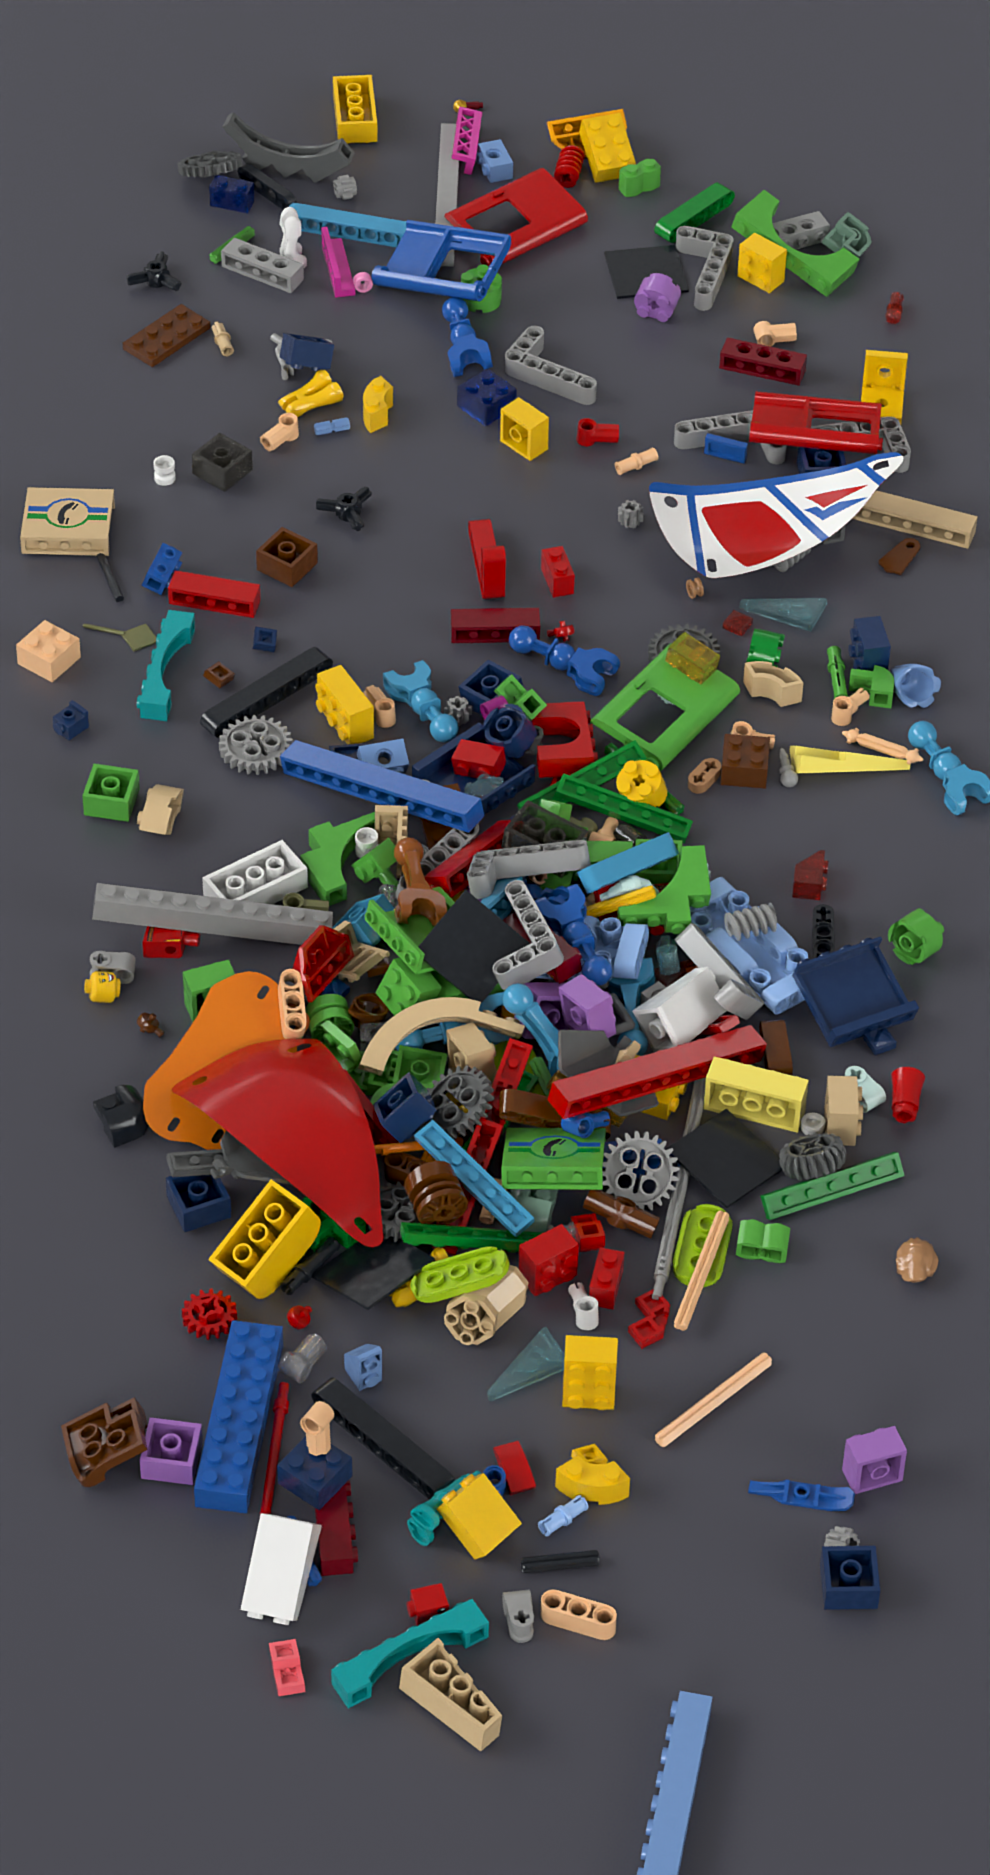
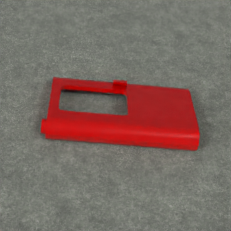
M539 168L444 215L454 227L473 229L466 220L505 201L510 202L530 224L508 234L511 236V246L502 264L588 221L586 210L544 168ZM481 254L480 262L482 265L489 266L495 256Z
M755 391L749 442L877 454V450L882 451L883 438H879L882 404ZM813 418L864 422L871 424L870 434L813 429L811 428Z

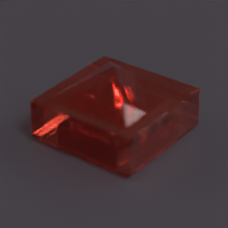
M733 610L723 622V629L743 636L753 624V618Z

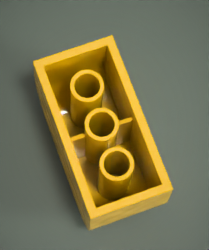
M271 1179L208 1260L218 1270L254 1297L264 1299L280 1286V1283L312 1245L320 1230V1218L308 1205Z

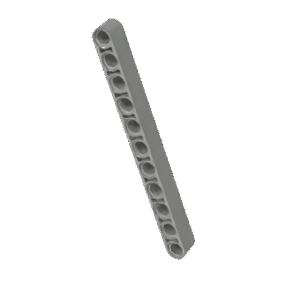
M441 123L435 224L447 226L453 225L444 215L457 208L459 160L451 159L456 123ZM455 250L448 252L441 266L454 267Z

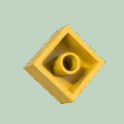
M753 233L740 243L737 276L771 293L785 280L787 249L757 233Z
M519 397L501 408L500 441L529 461L548 450V416Z

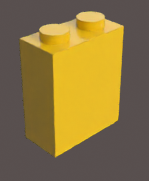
M484 1473L477 1476L473 1474L468 1475L459 1483L462 1487L456 1492L452 1490L441 1499L443 1503L436 1509L474 1560L486 1556L522 1524Z

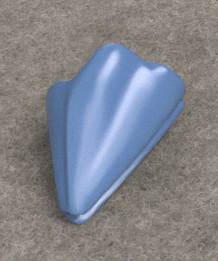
M905 664L895 666L890 670L894 677L895 693L905 705L910 708L918 705L926 708L934 701L933 694L939 692L941 687V680L939 677L934 676L933 669L920 664Z

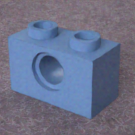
M501 139L478 143L476 161L482 166L483 175L487 176L490 183L513 179V161Z
M404 739L359 746L357 751L358 760L402 774L407 771L409 766ZM384 757L389 763L381 764L378 758Z

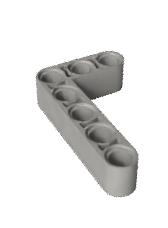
M681 226L677 229L676 234L677 251L707 258L695 286L694 306L698 310H709L715 301L733 257L734 238L725 233Z
M540 326L528 327L506 351L505 373L508 376L584 405H590L596 401L597 381L594 378L537 357L544 349V330Z
M753 410L680 421L675 425L674 445L678 449L704 447L707 433L737 441L749 440ZM760 443L770 463L782 464L785 462L787 446Z
M881 417L879 438H883L884 453L896 452L901 454L903 462L894 472H906L909 469L911 449L900 422L895 417ZM849 421L811 426V428L870 434L871 424Z
M477 824L469 834L455 828L449 831L423 856L420 862L422 873L427 875L474 840L479 832V825ZM404 875L400 878L395 892L397 900L399 893L407 888Z
M573 840L478 852L473 856L467 872L470 893L475 898L482 899L492 894L497 879L582 870L591 865L587 841Z
M514 880L507 884L505 893L531 944L498 960L493 965V972L503 990L512 984H525L558 967L564 960L562 951L525 883L521 880Z
M691 922L675 938L676 943L698 968L708 967L713 972L715 981L720 989L714 995V998L725 1010L748 1020L764 1004L759 995L694 923Z

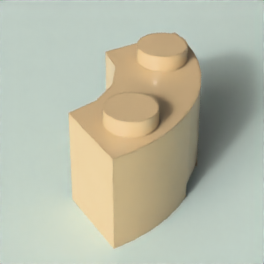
M754 661L745 663L743 682L751 697L762 696L776 701L780 707L802 702L803 681L793 671L786 667L783 670L772 666L771 662Z
M159 784L149 788L144 810L139 811L137 817V824L140 825L139 830L171 835L175 818L181 809L184 789Z

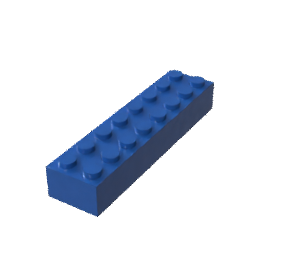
M234 1320L231 1322L194 1486L195 1507L239 1513L248 1512L283 1349V1326Z

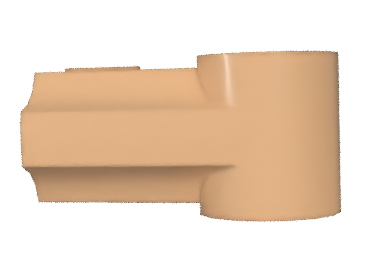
M760 321L753 328L757 343L771 347L775 343L790 342L797 339L795 323L771 325L767 321Z
M293 413L282 414L279 417V423L260 437V442L266 450L270 452L285 441H293L298 438L297 416Z
M374 685L366 687L363 693L374 706L376 724L382 728L392 727L396 723L394 701L387 698L379 687Z
M322 1401L316 1402L300 1420L301 1428L306 1432L309 1453L315 1456L327 1454L331 1449L330 1422L334 1418V1411L328 1404Z

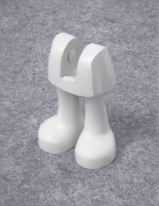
M287 207L283 210L280 217V226L283 231L280 255L302 263L305 268L307 266V258L302 255V246L297 242L298 237L301 236V221L298 218L297 211L293 207Z

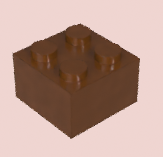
M281 527L256 550L257 570L293 587L318 563L317 543Z
M725 734L720 785L766 789L770 737Z

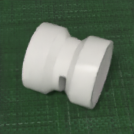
M162 455L155 458L154 480L157 484L167 486L174 483L175 461L172 457Z
M364 827L356 832L355 852L357 857H363L378 846V833L373 828Z

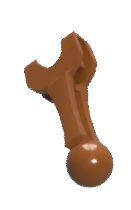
M411 837L401 839L394 848L395 860L402 866L401 870L407 886L398 895L395 917L397 923L409 924L408 918L411 915H423L430 920L432 925L436 926L447 912L446 900L442 894L431 889L425 880L420 864L424 856V849L417 839Z

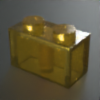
M683 632L669 646L665 661L701 685L717 670L720 655L686 632Z

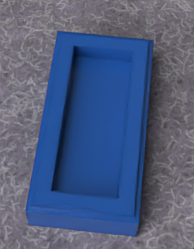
M707 433L704 454L745 464L748 443Z

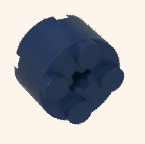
M506 704L504 708L492 710L483 724L485 737L491 745L504 747L505 757H522L537 736V730L524 711L514 704Z

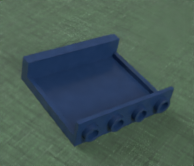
M480 722L412 765V777L428 780L440 786L458 783L460 792L481 798L484 815L535 782V765L532 764L524 768L512 757H505L506 765L497 782L454 774L451 758L461 739L491 744L485 737V730Z
M881 936L874 939L866 938L853 946L850 944L845 945L832 953L830 951L824 952L811 960L809 958L803 959L794 970L792 976L830 1048L863 1037L864 1033L883 1026L889 1028L914 1019L919 1010L915 1000L908 1002L879 948L882 941Z

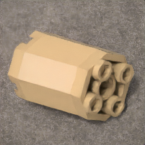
M509 1265L508 1272L497 1283L453 1297L447 1304L444 1324L455 1339L459 1340L462 1344L478 1345L491 1338L508 1319L523 1307L526 1302V1291L529 1282L516 1266Z

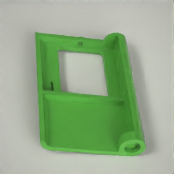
M671 643L590 720V723L624 745L636 740L647 758L646 761L656 764L661 772L739 695L740 688L732 678L679 645ZM649 690L654 691L685 711L653 743H648L617 723Z

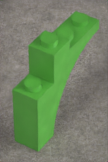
M375 812L335 827L330 822H326L309 829V846L312 851L300 855V860L307 867L309 884L321 900L329 901V906L347 900V883L343 878L342 869L348 856L355 849L356 832L364 827L375 830Z
M705 845L681 846L679 867L675 876L654 899L639 904L618 907L616 918L620 920L621 926H625L626 923L647 924L650 927L664 925L665 933L680 934L691 923L690 907L702 908L709 905L711 889Z

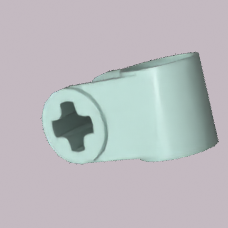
M851 1066L846 1069L845 1076H857L858 1086L862 1087V1101L858 1102H860V1105H863V1113L886 1101L884 1089L863 1068Z

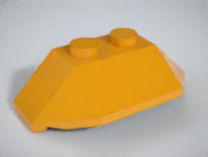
M623 109L547 121L551 142L561 150L569 145L580 147L584 151L586 158L587 156L579 133L582 119L621 113L625 129H627Z

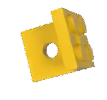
M866 350L861 402L884 405L885 407H881V417H895L901 425L908 353ZM882 368H887V369H889L890 371H889V372H882V371H880V369H882Z

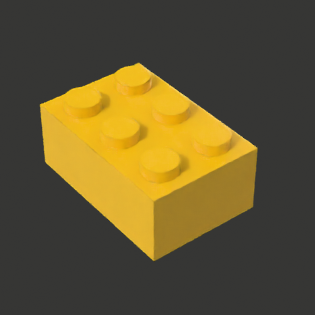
M621 113L582 119L579 133L594 182L619 179V170L629 164H636Z
M338 665L318 673L317 684L315 685L318 693L316 706L319 712H323L327 717L329 725L331 727L334 726L340 739L344 740L347 744H359L374 739V706L343 666Z
M566 1335L562 1407L614 1410L618 1338Z

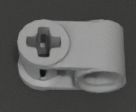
M96 951L90 955L89 960L92 965L90 976L94 971L101 970L102 972H113L116 978L120 979L121 984H128L133 981L136 963L133 954L128 952Z
M530 1589L503 1592V1610L507 1618L509 1635L511 1639L518 1643L528 1642L533 1637L534 1622Z

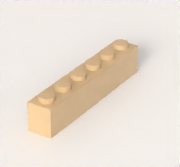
M875 491L852 519L968 549L976 532L978 516Z

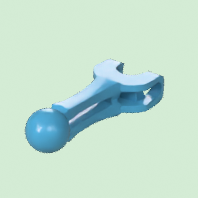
M652 957L643 958L637 979L612 978L608 981V991L615 993L619 999H622L625 1009L635 1023L634 1029L620 1034L617 1044L624 1035L631 1039L632 1042L635 1040L641 1045L637 1053L640 1056H643L647 1051L648 1040L646 1035L639 1030V1023L632 1011L640 1006L641 992L655 984Z
M520 983L512 984L503 993V1005L507 1011L516 1014L515 1017L535 1037L548 1061L547 1068L551 1076H553L559 1070V1031L545 1016L538 1002H533V993L529 987Z

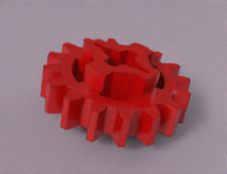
M210 1288L208 1293L199 1290V1296L191 1294V1301H184V1308H182L183 1326H188L189 1334L196 1331V1338L206 1335V1340H209L211 1335H215L219 1339L221 1332L226 1335L229 1334L232 1320H237L236 1302H231L230 1295L223 1297L222 1290L217 1294L214 1293L213 1288Z

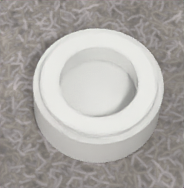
M807 1113L802 1117L801 1131L805 1135L824 1133L826 1121L822 1115Z

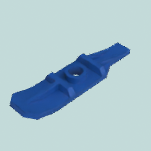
M787 1479L780 1482L750 1480L748 1490L750 1494L770 1496L781 1504L826 1511H847L853 1506L855 1493L849 1487H827L820 1484L814 1485ZM802 1490L805 1491L806 1494L800 1495L797 1493V1491Z

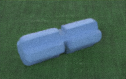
M347 417L334 419L332 422L324 421L314 424L316 435L329 434L333 430L334 432H340L350 429V421Z

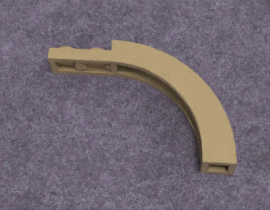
M458 997L430 999L412 1005L388 1020L370 1041L358 1069L381 1076L386 1062L395 1047L409 1034L434 1023L461 1022L468 1024L473 1022L477 1027L516 1039H520L525 1025L519 1024L520 1021L515 1018L506 1017V1019L496 1017L497 1014L489 1010L478 1011L481 1004L480 1001Z

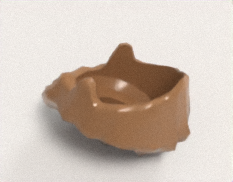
M911 1237L900 1246L897 1251L896 1267L897 1274H900L904 1281L917 1283L924 1281L928 1276H933L939 1260L932 1244L918 1237L915 1239Z

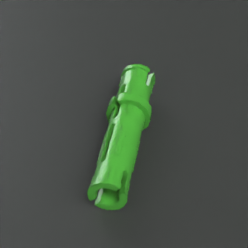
M831 646L827 649L829 660L827 668L829 673H831L834 699L838 696L848 697L844 675L845 663L841 657V648Z

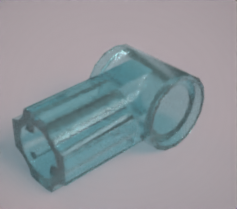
M669 935L661 936L660 940L656 942L659 972L663 975H672L681 969L677 943Z

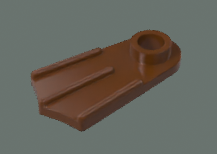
M914 538L904 539L879 560V565L884 568L886 573L901 575L919 552V541Z

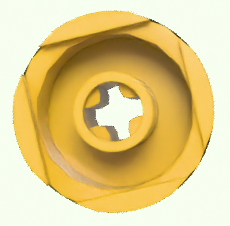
M631 760L625 763L624 768L618 774L616 781L617 789L621 795L627 796L629 800L646 803L654 807L658 806V808L666 800V783L656 764L646 760Z

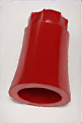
M900 1067L891 1074L892 1116L900 1123L913 1122L916 1120L919 1110V1100L925 1075L922 1071L913 1067Z

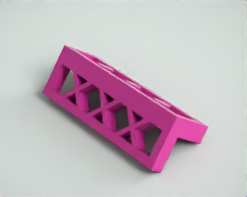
M459 106L451 159L465 162L464 173L471 175L476 161L482 112ZM463 115L471 116L472 118L466 119ZM466 126L470 130L465 131L462 127ZM465 138L468 142L463 143L460 139ZM463 150L466 155L457 153V151Z
M321 227L322 249L335 298L354 296L355 286L342 238L331 239L328 227Z

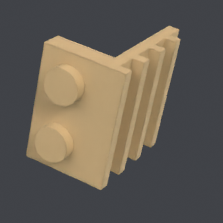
M375 805V830L378 833L377 844L382 843L387 838H390L393 844H397L401 839L408 837V806ZM398 862L397 878H401L402 866Z
M343 921L334 928L340 933L349 935L354 957L338 973L339 979L348 978V981L353 983L359 980L360 976L382 959L390 956L389 951L358 942L351 922Z

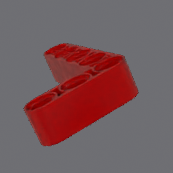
M491 519L468 521L469 538L482 599L505 597L506 578L504 545L496 546Z

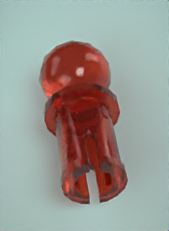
M893 292L890 297V303L887 305L885 318L890 324H897L901 319L904 296L903 294L900 295V292Z

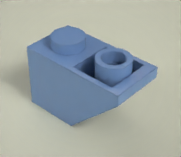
M365 1344L344 1354L345 1371L359 1391L367 1387H373L382 1381V1349L380 1346Z

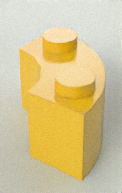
M382 376L374 378L363 393V421L370 433L388 425V409L393 406V386Z
M576 1456L556 1468L555 1487L571 1499L581 1495L586 1501L605 1505L619 1502L629 1497L630 1478L615 1461L607 1464H591Z

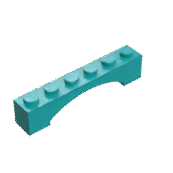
M168 610L166 618L162 619L161 634L158 633L156 638L157 648L153 649L151 654L152 664L147 666V680L143 679L142 695L137 697L136 706L140 709V718L160 721L168 720L172 707L171 690L166 689L164 686L163 674L172 656L185 644H191L195 632V613Z
M473 1599L460 1602L453 1606L452 1609L432 1616L428 1621L419 1626H412L405 1633L395 1638H388L381 1645L371 1650H364L357 1657L347 1662H340L331 1669L332 1686L347 1708H350L372 1697L373 1685L389 1668L404 1658L423 1651L438 1637L444 1645H463L465 1649L488 1638L489 1621Z

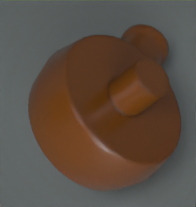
M144 1012L139 1015L137 1024L142 1033H155L159 1038L165 1033L159 1028V1022L154 1013Z

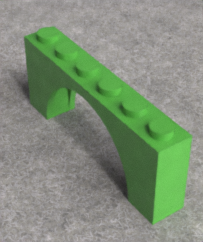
M763 190L736 213L731 227L745 238H748L753 233H757L787 249L786 268L827 297L854 273L859 258L844 247L829 255H810L788 246L777 235L772 223V217L775 215L780 201Z

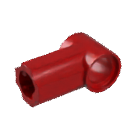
M583 418L578 422L576 441L579 445L587 447L592 446L595 442L618 443L619 424H597L590 418Z

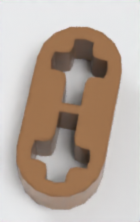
M714 758L703 760L688 776V789L696 794L707 791L721 775L720 761Z

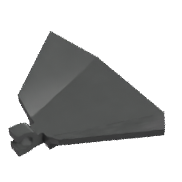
M560 1030L558 1032V1068L566 1077H572L579 1073H586L600 1067L613 1065L616 1062L619 1050L626 1049L632 1040L624 1035L614 1048L611 1046L604 1031ZM651 1093L607 1107L618 1116H626L657 1107L659 1102L656 1094Z
M228 1131L224 1133L220 1141L224 1159L214 1160L213 1166L215 1168L210 1170L214 1179L231 1174L234 1179L245 1178L268 1182L272 1179L276 1183L291 1184Z

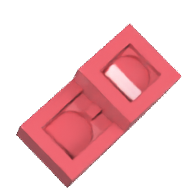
M296 1639L269 1643L278 1697L305 1692V1683Z

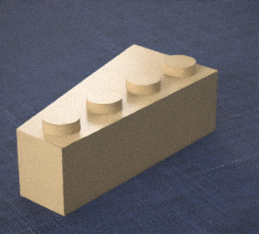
M438 1637L402 1667L399 1689L479 1751H482L499 1736L502 1715L483 1691H479L475 1687L468 1673L465 1674L457 1665V1659L452 1653H447L443 1648V1642Z

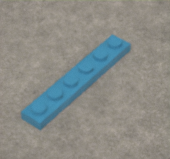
M431 1120L414 1135L415 1140L436 1161H445L451 1164L459 1183L515 1237H518L534 1223V1217L434 1120Z

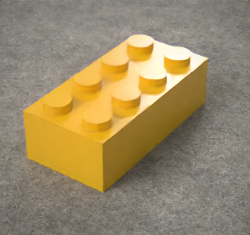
M372 75L333 76V101L338 140L343 138L347 144L377 142V116Z

